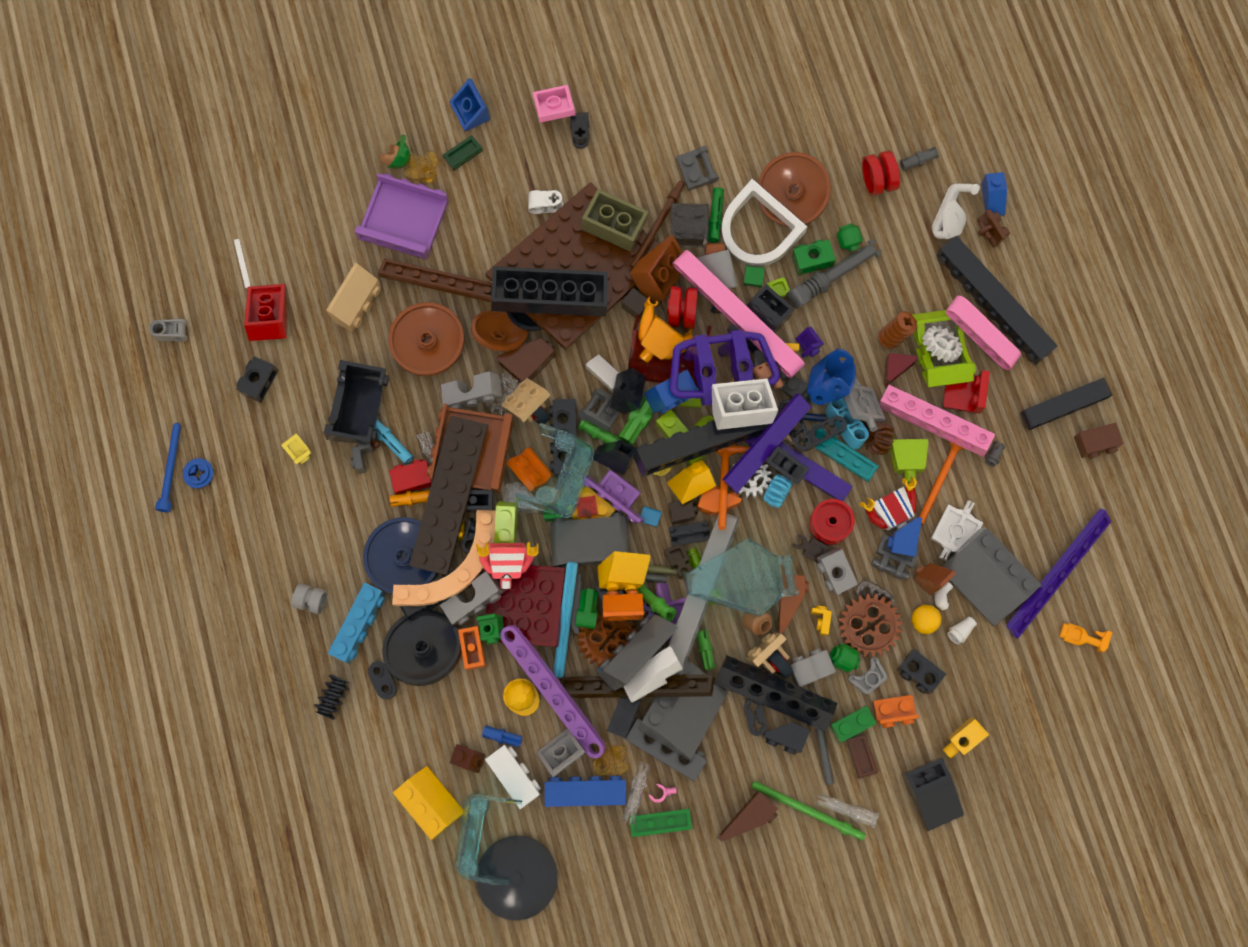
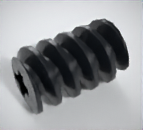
M329 674L328 677L332 682L324 683L328 687V689H321L325 696H318L317 699L321 704H314L313 706L317 709L316 713L335 720L332 712H339L335 705L343 704L339 698H346L342 691L350 690L346 683L350 682Z

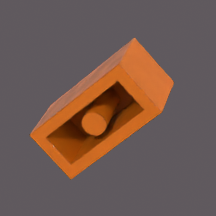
M479 627L459 629L464 668L469 671L487 667L484 643L480 641Z

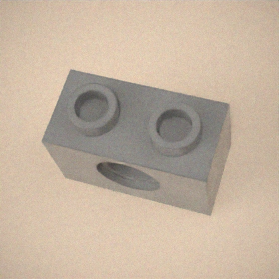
M837 547L816 557L819 562L816 564L821 574L824 573L826 578L824 583L829 592L832 591V593L838 595L858 585L842 549ZM838 567L839 573L833 577L832 570Z

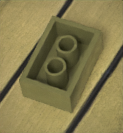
M597 189L582 217L581 230L632 252L647 222L649 211Z

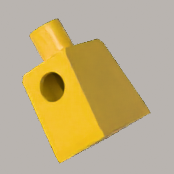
M970 717L948 737L951 743L943 751L950 759L958 752L965 755L989 734L975 718ZM961 737L966 738V742L964 744H959V739Z

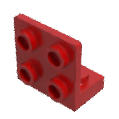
M982 370L978 376L974 375V381L945 385L943 408L980 414L986 408L990 371Z

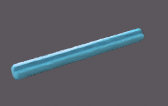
M568 562L566 566L561 606V630L559 646L556 647L553 674L559 678L564 676L578 567L576 562Z

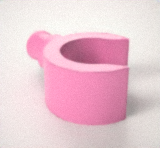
M656 784L663 790L662 798L655 799L651 795L649 797L654 802H662L666 796L677 794L676 787L665 788L663 785Z

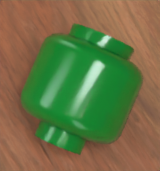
M850 223L838 228L839 231L836 237L840 248L843 250L848 249L849 252L859 249V244L863 242L859 227Z
M844 643L834 646L830 653L833 666L843 672H851L860 665L861 660L859 659L858 650Z

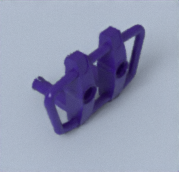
M735 330L724 335L706 337V334L693 336L692 339L678 343L673 349L670 391L677 398H700L702 406L712 405V384H716V368L709 344L725 342L718 348V354L721 357L730 356L734 382L753 380V364L746 339L759 342L772 372V377L768 379L770 386L778 382L780 372L764 335L760 333ZM684 349H687L682 354L684 361H694V376L699 391H680L677 388L680 354ZM739 363L744 365V372L739 369ZM703 368L708 370V377L702 374Z

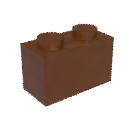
M1116 422L1082 431L1074 436L1081 458L1088 457L1093 459L1099 457L1100 453L1103 452L1107 454L1115 453L1124 444Z

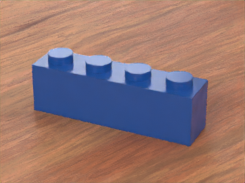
M602 776L589 777L590 781H582L581 777H569V781H561V777L549 778V782H545V807L626 805V780H622V776H610V780H602Z

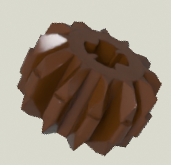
M877 422L878 429L872 432L869 428L867 429L869 436L865 441L866 450L875 455L887 454L889 449H892L891 445L894 443L893 438L895 434L893 433V428L889 425Z

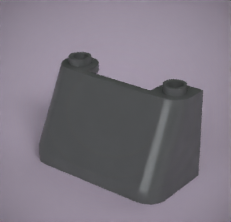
M623 513L611 514V517L570 521L558 518L554 519L553 523H550L553 567L566 568L568 562H576L578 566L595 565L602 563L614 551L630 553L627 517L623 516Z

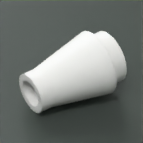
M967 617L965 620L949 628L947 635L953 643L959 645L965 642L977 624L973 618Z

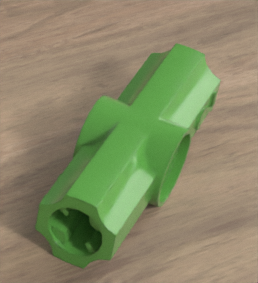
M645 396L641 400L640 409L630 413L628 422L619 435V438L631 445L635 443L642 430L646 429L653 417V411Z

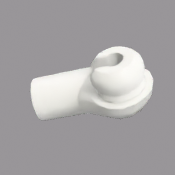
M947 582L943 588L934 593L935 605L942 611L949 607L947 593L953 589L950 582Z

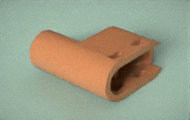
M767 362L752 369L755 380L772 377V372ZM781 377L775 385H772L774 390L784 385Z

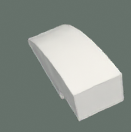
M671 646L649 659L637 674L623 686L631 703L667 684L665 680L667 677L683 669Z

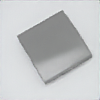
M729 250L697 258L728 289L737 287Z

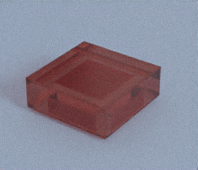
M595 495L576 498L579 518L598 516Z

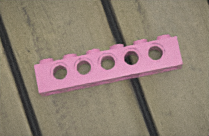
M888 385L880 401L882 410L982 457L985 456L995 436L994 433L891 385Z

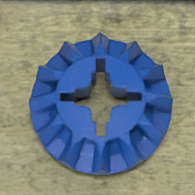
M201 458L193 459L185 465L183 479L188 486L202 489V487L209 485V482L213 479L214 470L207 460ZM198 468L201 472H205L200 475V480L197 476H193L197 473Z

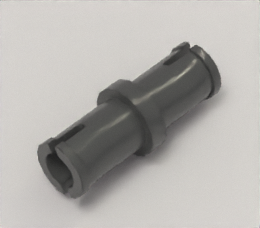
M932 147L923 152H915L914 155L900 160L901 168L905 171L917 165L922 166L925 162L938 158V151L935 147Z

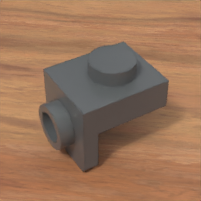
M795 376L781 389L784 394L791 398L797 393L807 403L811 402V396L807 393L808 384Z
M358 443L356 447H352L353 457L350 458L351 465L359 474L367 472L363 454L374 452L371 444Z

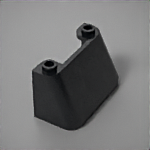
M340 360L338 366L340 372L339 377H337L338 384L331 415L328 418L329 424H325L324 429L326 440L371 444L377 438L378 430H375L383 389L384 386H388L389 375H386L385 368Z

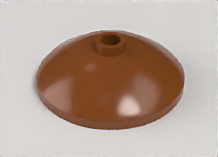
M484 311L473 319L471 325V332L475 340L482 346L494 351L514 350L522 346L527 339L528 331L514 325L506 312Z

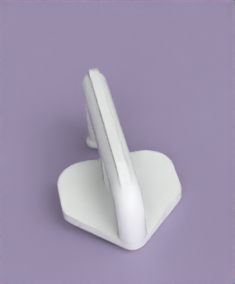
M953 184L948 188L932 225L933 235L936 238L950 239L962 233L966 224V214L956 202V199L960 192L977 194L980 189L978 184Z

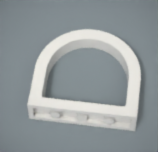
M753 179L748 182L730 203L722 221V238L726 249L730 251V254L736 260L749 266H766L777 262L788 253L807 231V226ZM753 196L792 229V232L775 250L762 255H753L742 251L733 241L730 231L734 216Z

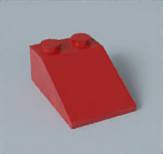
M285 284L248 286L244 327L249 341L287 338L288 324Z

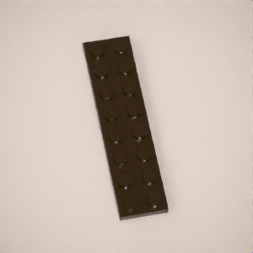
M450 415L409 566L449 575L488 431V424Z

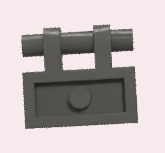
M884 534L876 551L877 554L883 557L881 561L873 558L871 565L877 567V570L881 572L886 571L893 574L897 579L908 580L910 573L903 570L905 566L909 568L914 567L920 549L917 548L915 557L890 553V548H887L889 536ZM891 559L898 562V567L887 564L888 560Z

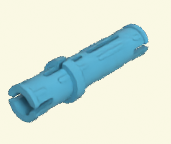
M377 418L375 430H378V439L383 441L405 465L409 464L414 459V456L394 437L390 428H386Z

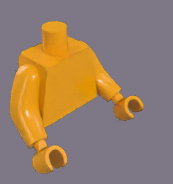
M650 297L644 303L645 309L638 331L640 343L645 347L640 357L647 363L654 355L660 360L671 359L675 345L693 337L691 335L693 329L685 332L683 337L656 314L654 315V308L657 306L658 301L651 304L649 301Z

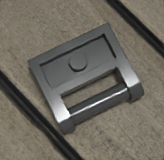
M701 146L697 150L676 156V161L688 191L719 180L718 174L714 172L707 154L709 152L707 146ZM696 158H702L708 174L707 177H703Z
M596 388L592 393V398L586 407L581 409L578 416L581 420H588L608 432L620 412L611 407L612 395ZM602 400L604 402L596 414L591 412L598 401Z

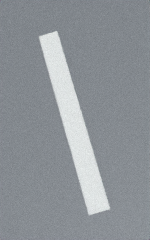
M236 239L234 243L245 288H248L250 282L240 240Z

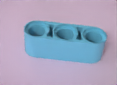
M844 398L828 403L825 413L829 419L834 416H841L849 422L846 431L841 434L843 439L851 448H861L869 436V432L861 420L852 419ZM835 421V428L841 429L843 422Z

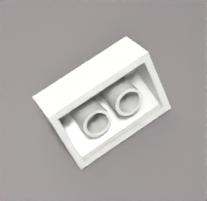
M768 379L712 384V413L717 430L773 423L778 408Z

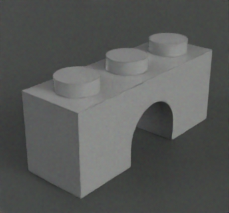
M490 371L474 375V385L469 392L467 384L458 380L441 384L443 406L447 404L448 407L462 409V407L466 406L476 407L481 402H494L496 398L502 397L500 376Z
M485 571L471 582L475 589V597L471 602H467L463 595L460 594L450 597L440 606L451 624L463 626L470 621L472 615L483 612L487 604L498 601L501 598V594L505 592L504 589L500 588L498 579L492 578V575Z

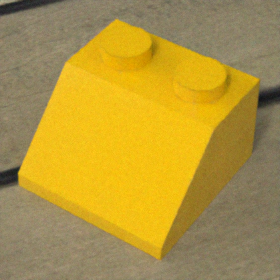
M614 551L598 565L599 588L607 589V591H637L644 584L650 555Z

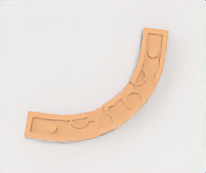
M477 510L473 545L465 560L456 570L446 577L428 584L394 585L393 606L431 605L449 597H454L466 589L484 569L479 562L476 545L479 544V547L483 548L486 546L485 543H494L496 510Z

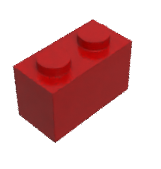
M415 460L407 466L404 464L396 465L392 470H389L396 495L431 487L432 482L429 476H427L429 464L426 460Z

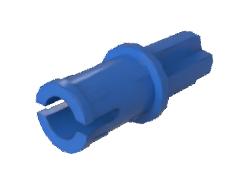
M485 725L482 733L483 738L495 740L499 744L505 743L516 747L521 746L523 739L520 735L506 732V729H496Z

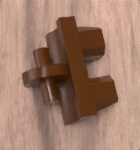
M989 209L977 219L978 225L981 228L977 234L979 237L985 235L994 248L1010 235V231L1007 227L1001 228L999 225L1001 221L999 213H992L991 209Z

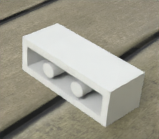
M503 745L487 757L485 761L519 809H523L541 795L539 792L541 787L535 779L531 781L528 777L529 770L523 762L521 764L518 763L516 760L518 755L512 746L508 748L506 745Z

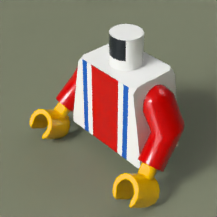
M910 476L911 482L907 484V480L903 478L902 483L906 488L902 487L875 502L867 497V505L864 502H860V506L866 509L865 512L870 522L881 529L890 531L896 527L897 529L901 528L911 520L916 512L917 498L914 488L917 484L916 479Z

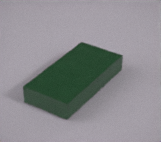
M471 135L443 154V158L452 170L455 171L481 153L483 149Z

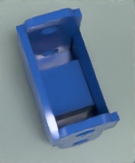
M838 348L826 355L811 368L807 393L811 396V401L814 404L825 405L840 400L851 393L856 375L854 358L846 350ZM844 357L846 360L842 361L839 358Z

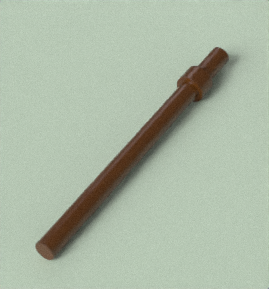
M678 181L674 190L670 191L666 204L630 263L629 267L631 269L643 258L673 204L677 203L680 198V192L685 186L683 181Z

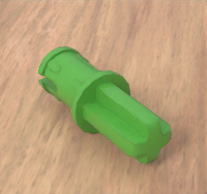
M708 630L698 631V653L701 654L704 670H712L715 668Z

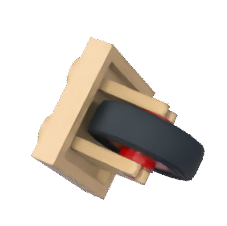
M528 378L521 382L517 389L507 396L501 404L506 411L522 422L526 420L532 422L534 420L543 426L550 419L544 410L546 407L544 401L550 396L549 392Z
M781 633L766 634L761 639L762 643L758 647L754 646L747 652L748 657L745 660L751 666L759 667L762 664L769 673L777 672L785 679L793 673L791 666L787 662L790 657L780 647L787 640Z

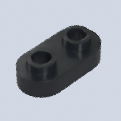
M380 661L373 662L368 668V675L378 696L383 699L393 698L397 693V686L385 663ZM376 668L381 669V673L379 675L375 674ZM388 685L389 691L384 693L383 687Z

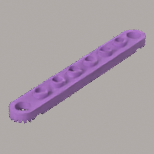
M508 625L503 628L500 634L502 642L587 755L591 758L601 757L606 751L604 740L600 738L596 729L529 640L524 637L517 626ZM508 631H512L514 633V640L509 639L507 635ZM592 743H595L599 746V752L593 751L591 747Z

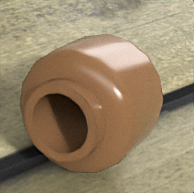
M752 607L745 612L743 625L753 634L763 635L771 629L772 617L760 607Z

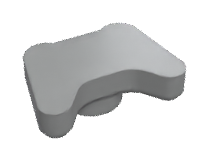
M872 657L869 670L862 676H849L848 681L861 693L868 695L886 681L887 674L878 658Z

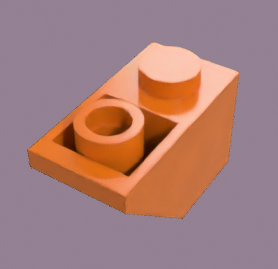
M715 486L702 493L697 506L698 511L714 517L719 515L720 487ZM731 491L727 493V511L738 507L742 500L738 494Z

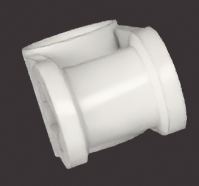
M534 190L529 192L528 211L532 214L555 213L564 205L561 193L556 190Z

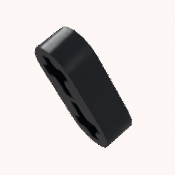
M748 699L744 703L748 730L752 735L760 736L767 728L762 704L753 701L754 704L758 705V708L755 709L756 716H753L752 710L747 708L753 700ZM754 718H757L758 724L763 725V728H760V732L752 729V726L755 725Z

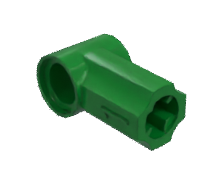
M587 588L581 590L579 609H577L575 619L576 627L595 629L598 592L594 589Z

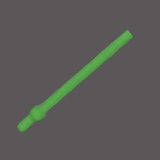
M754 780L752 789L838 829L840 833L846 836L849 834L859 840H864L866 833L851 827L852 824L836 820Z

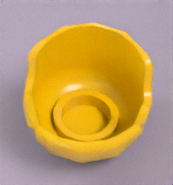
M924 604L914 610L911 622L914 629L919 633L928 635L939 629L942 616L933 605Z

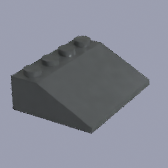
M987 527L979 529L941 566L951 569L956 573L949 581L992 626H995L1041 586L1035 577Z
M688 661L682 675L705 674ZM714 682L712 696L656 697L638 730L691 760L728 693Z

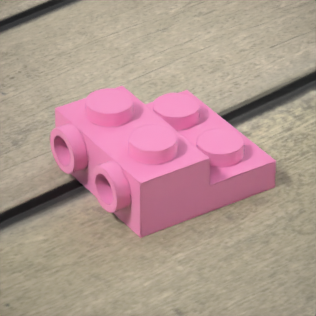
M568 85L532 92L540 123L575 115Z

